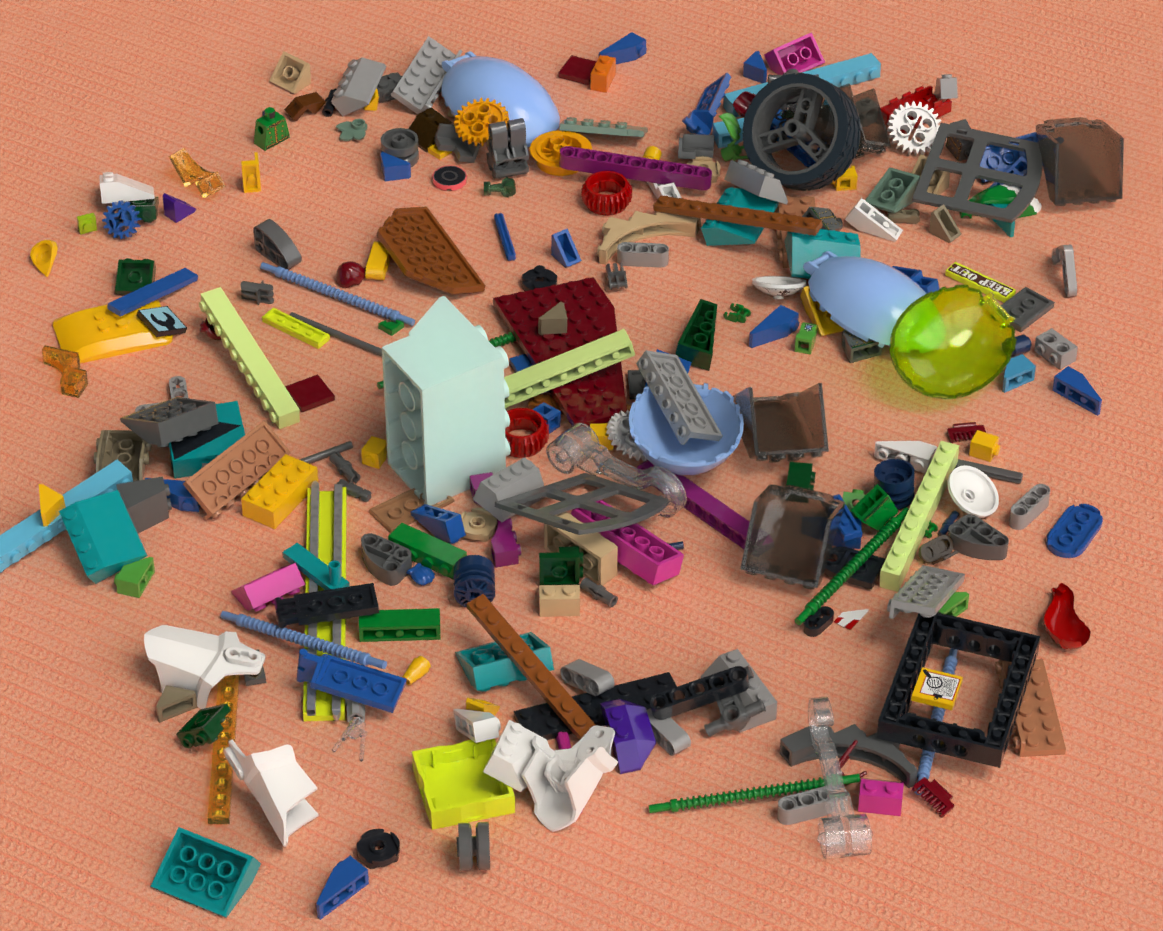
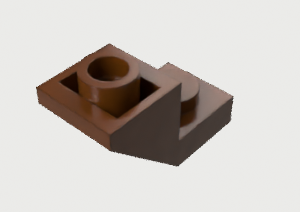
M317 92L295 97L284 110L293 120L297 121L307 109L316 114L326 101Z

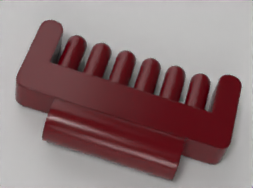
M976 422L953 424V428L947 429L950 443H954V439L956 442L959 439L963 441V437L965 441L968 438L972 440V435L974 437L977 430L986 433L984 425H976Z
M923 777L913 786L912 791H917V794H921L922 798L928 795L925 801H929V805L935 803L932 808L936 809V812L941 811L939 814L941 818L953 810L954 804L951 802L953 796L935 779L930 782L927 778Z

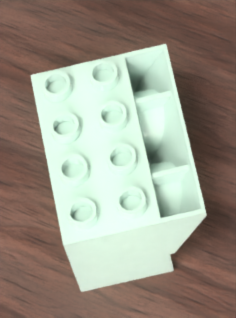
M445 296L438 298L408 333L409 336L382 347L388 465L410 489H416L414 493L419 499L420 494L423 493L422 498L425 500L424 504L434 505L446 500L447 496L452 497L469 490L471 475L492 472L494 475L505 469L506 456L510 455L511 452L509 443L505 438V428L510 425L504 400L509 397V388L504 379V369L509 366L508 356L501 346L494 347L488 341L485 330L480 325L473 326Z

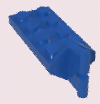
M725 73L704 89L695 110L691 111L682 120L690 133L710 135L714 117L717 114L716 110L720 107V101L725 96L724 92L730 85L731 76L728 73Z
M1038 131L1016 137L1039 143L1042 166L1049 164L1048 152L1064 142L1062 137L1045 141ZM1009 142V144L1019 145L1017 143ZM987 145L980 167L1006 172L1021 156L1026 159V155L1022 151ZM981 179L982 183L989 182V180Z
M300 649L296 677L298 682L306 681L311 683L310 688L390 713L394 712L405 688L406 678L328 654L317 656L308 653L306 649Z

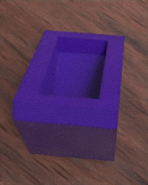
M166 193L163 194L164 214L175 223L196 211V208L185 201Z

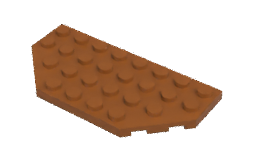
M427 206L395 208L391 217L389 216L384 222L383 227L378 229L377 238L406 277L451 294L484 292L486 285Z

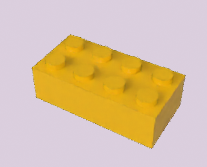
M285 454L241 498L243 516L276 529L307 497L308 488H311L312 482L315 480L318 482L317 467Z

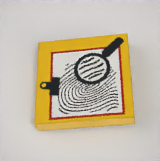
M922 667L912 693L911 701L952 711L962 685L963 677Z

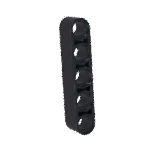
M735 666L657 693L650 698L652 714L654 718L664 720L742 693L750 685L747 670L742 666Z

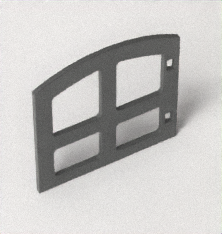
M940 123L912 202L940 207L944 204L949 210L1012 223L1027 209L1039 188L1042 176V155L1039 143ZM947 137L974 142L966 163L939 158ZM1009 142L1017 143L1019 145L1009 144ZM987 145L1025 152L1027 175L1021 176L980 167ZM935 170L961 175L954 197L927 192ZM977 178L1022 188L1006 208L968 201L973 183Z
M583 473L495 502V507L577 535L618 529L646 520L662 511L669 504V499ZM580 484H588L600 488L578 496L562 491ZM614 495H623L646 504L632 512H625L597 503L596 501ZM540 497L561 501L540 509L522 505V503ZM575 508H582L610 519L579 524L555 515Z

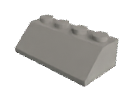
M363 57L358 60L353 59L348 63V67L343 73V77L338 83L339 86L331 100L342 116L369 105L387 67L385 64Z
M738 159V162L730 161L724 180L759 197L784 204L788 203L781 182L774 178V174L741 159Z
M524 457L481 481L473 500L499 521L504 522L516 514L496 508L495 502L543 487L544 483L540 470ZM545 497L522 503V505L529 507Z
M736 649L719 655L701 675V678L735 666L745 668L749 663L740 651ZM753 669L754 678L749 679V688L739 694L744 707L761 699L766 707V711L751 717L746 727L739 730V732L776 720L777 701Z

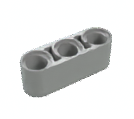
M622 242L617 246V263L619 265L623 263V266L665 267L669 263V247L660 243Z
M1035 485L1011 507L1009 520L1011 528L1015 530L1026 528L1048 507L1050 488L1047 485Z
M581 659L573 661L560 669L561 677L567 684L594 696L613 688L615 685L614 678L608 671Z
M651 708L647 710L655 740L668 754L674 756L691 746L689 735L671 717L658 720L654 718Z
M824 786L782 797L778 802V821L784 825H791L833 814L837 806V791L833 787Z

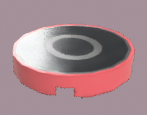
M442 166L436 169L432 175L433 184L444 191H447V189H451V191L461 189L467 182L466 171L458 166Z

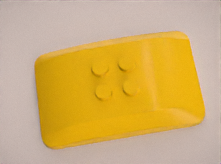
M158 300L121 317L107 309V304L80 310L56 318L53 321V328L64 360L70 365L165 346L173 341V335L156 337L137 316L138 310L161 307Z

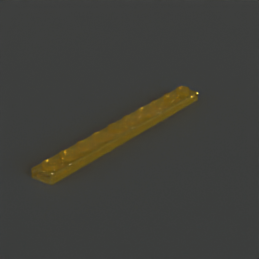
M228 675L218 682L216 706L227 703L231 711L225 716V721L220 723L224 730L218 735L219 738L213 742L208 824H230L233 769L227 761L223 749L229 747V740L236 741L240 675Z

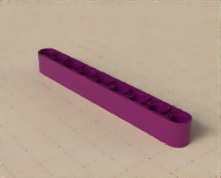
M565 146L560 149L559 165L566 170L592 174L600 171H614L622 174L626 179L664 185L674 182L677 187L696 190H708L711 187L712 171L707 167Z
M648 459L637 466V472L643 480L752 556L759 557L773 547V540L766 532L683 475L668 473L653 465Z

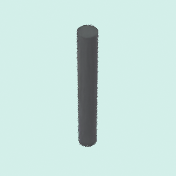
M349 441L299 460L311 464L330 457L334 452L341 453L352 449L353 444Z

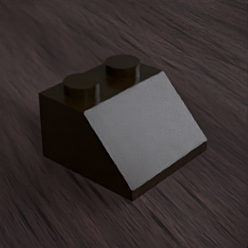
M433 108L418 113L409 127V130L414 131L418 136V147L425 152H428V148L435 144L434 138L439 124L452 125L451 121Z

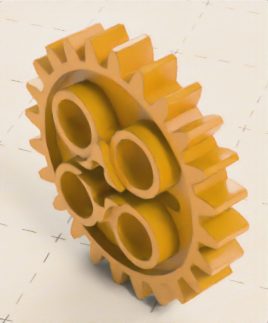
M480 98L479 102L473 99L472 104L467 102V107L462 105V110H457L458 115H455L454 121L455 131L459 138L462 137L463 142L467 140L468 145L474 142L475 146L478 143L484 146V143L489 140L488 125L505 121L507 126L509 114L506 111V107H502L501 102L496 104L495 99L490 102L489 98L486 101Z

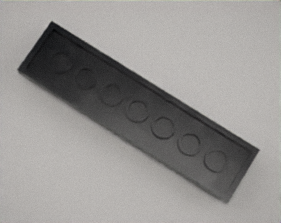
M670 672L615 685L613 688L597 696L583 693L571 697L595 725L606 726L600 703L622 699L644 706L648 710L651 708L650 698L653 695L677 686ZM548 703L514 711L516 723L547 740L555 739L561 731L567 732L568 735L573 734Z

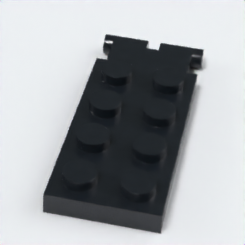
M374 583L297 594L293 598L281 599L277 597L274 599L278 626L280 628L296 623L299 626L379 613Z

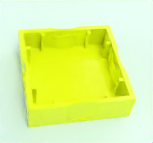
M495 738L477 743L472 740H466L454 745L436 746L412 751L413 772L432 830L458 825V823H468L515 813V795L512 787L483 772L496 745Z

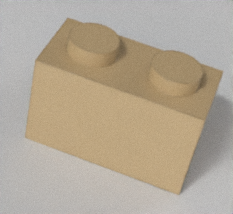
M539 585L540 617L580 616V585Z

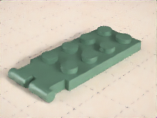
M567 117V119L560 123L559 129L561 131L643 137L648 132L647 127L627 125V122L610 124L611 121L608 120L594 122V119H584V121H577L575 117Z

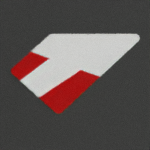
M869 610L842 612L834 623L851 630Z

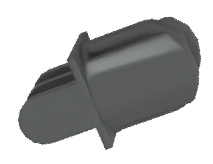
M608 263L605 268L609 290H612L614 287H617V289H620V287L627 288L626 271H624L623 263H620V271H618L617 263H613V272H611L610 264Z
M264 280L261 283L241 282L242 299L257 301V305L260 303H274L272 285L264 284Z

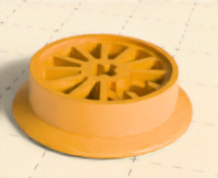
M556 130L536 137L530 145V153L536 160L539 169L554 176H568L579 171L566 170L560 167V149L565 146L592 150V145L581 134L572 131Z

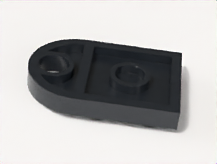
M847 547L828 549L822 556L821 567L823 572L833 578L859 551ZM871 555L846 582L872 590L886 559Z

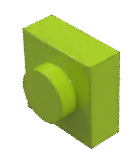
M94 213L77 216L80 235L97 231Z

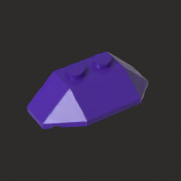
M622 699L600 703L606 727H611L615 731L612 748L618 761L617 765L620 774L641 770L656 744L646 707Z

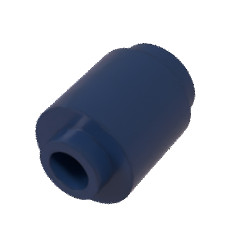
M1022 334L1003 343V351L1006 356L1015 357L1029 352L1032 343L1029 337Z

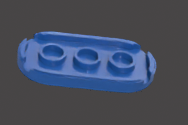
M1089 504L1068 507L1047 535L1046 545L1049 551L1062 558H1074L1081 555L1102 527L1103 516L1100 515V511Z

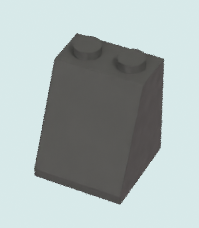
M163 477L116 484L137 533L169 518L168 510H172L170 498H167V496L170 495L169 485L164 484Z

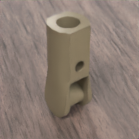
M917 209L900 210L896 213L888 212V219L893 223L917 224L920 222V213Z

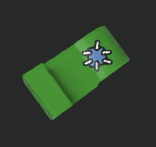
M802 322L800 331L795 338V352L811 355L818 330L817 324ZM808 344L809 348H802L800 345Z

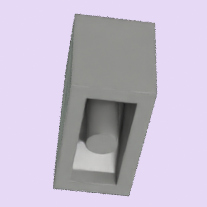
M943 74L942 78H937L934 91L936 98H958L957 78L952 77V74Z

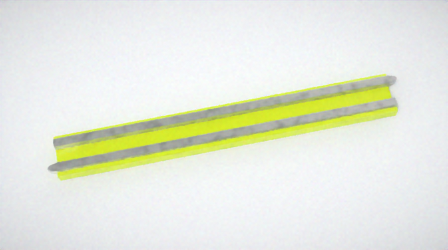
M315 480L307 491L306 549L326 565L334 560L339 561L341 564V576L346 579L347 490L346 487H342V484H334V491H319V483ZM306 576L305 593L324 590ZM346 618L305 625V634L345 647ZM304 647L310 654L317 656L327 654V652L323 653L313 648ZM304 681V722L345 720V698L310 688L311 683Z

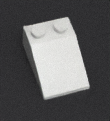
M104 172L103 175H99L102 204L121 200L126 202L155 199L154 187L119 174H113V172Z

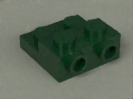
M159 197L129 201L130 206H136L134 211L140 212L137 217L141 218L143 222H153L157 219Z
M119 259L115 293L127 295L155 282V261L150 259Z
M579 546L559 547V552L539 553L540 585H579V578H583V566H579V564H583V552H579Z
M227 703L200 709L176 733L181 744L185 748H191L192 746H203L205 743L211 744L219 738L218 735L224 730L220 723L225 721V716L231 709Z

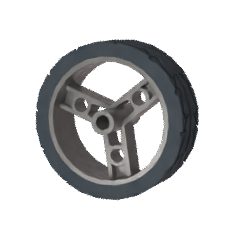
M793 73L772 80L751 101V105H749L744 117L743 146L752 165L774 174V178L780 180L781 185L792 190L810 191L831 184L833 180L836 181L846 172L858 151L861 127L856 107L845 92L832 83L812 74L797 73L795 75ZM800 96L794 118L788 120L784 127L770 131L772 121L779 109L789 100ZM823 97L830 105L835 121L834 137L830 147L819 137L818 131L814 129ZM807 115L806 124H803L804 118ZM800 144L817 162L803 170L785 171L776 163L772 153Z

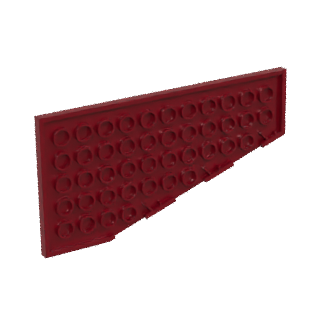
M594 277L493 298V305L532 365L617 332L615 308ZM559 302H563L567 315V333L539 334V318ZM621 361L549 390L574 430L590 427V424L608 423L615 413L619 414L620 411L626 413L627 411Z

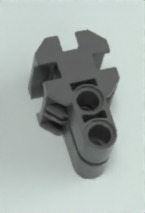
M524 119L508 120L507 126L505 121L489 124V140L486 141L489 153H486L488 167L492 171L493 178L499 179L527 174L529 172L527 164L529 153L526 145Z

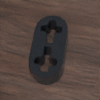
M822 606L814 615H810L804 621V633L810 637L820 635L833 623V609L828 606Z

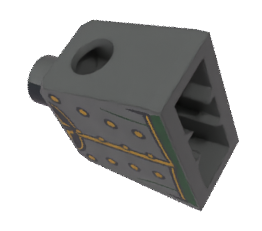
M966 119L950 123L951 125L970 128ZM947 137L945 146L958 161L968 159L974 142Z
M809 207L802 216L821 219L823 224L821 229L840 232L843 228L842 219L837 218L829 208Z
M845 329L842 332V347L850 363L882 355V347L878 346L879 342L872 339L865 341Z

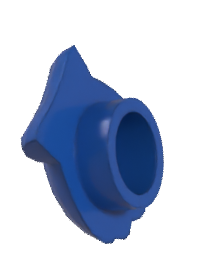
M417 563L406 572L419 585L431 583L435 578V573L430 568L422 566L421 563Z

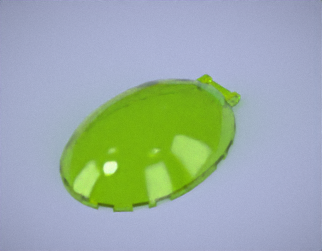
M955 285L950 288H946V286L941 287L939 290L931 291L911 303L898 318L890 337L892 364L900 379L909 388L923 396L935 399H956L971 395L990 384L1009 363L1017 341L1015 329L1012 325H1009L1016 318L1007 313L993 297L994 294L992 292L983 297L980 290L969 288L968 285Z

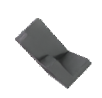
M439 124L434 138L438 150L453 151L458 161L475 163L480 144L478 143L475 146L474 142L468 145L467 140L463 142L462 137H458L454 125Z
M680 133L678 158L695 159L702 156L713 158L714 135Z

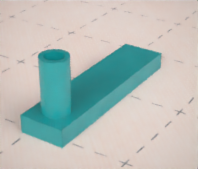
M299 543L282 552L283 558L290 564L296 563L299 571L324 590L350 586V582L341 576V564L339 561L334 560L326 565Z

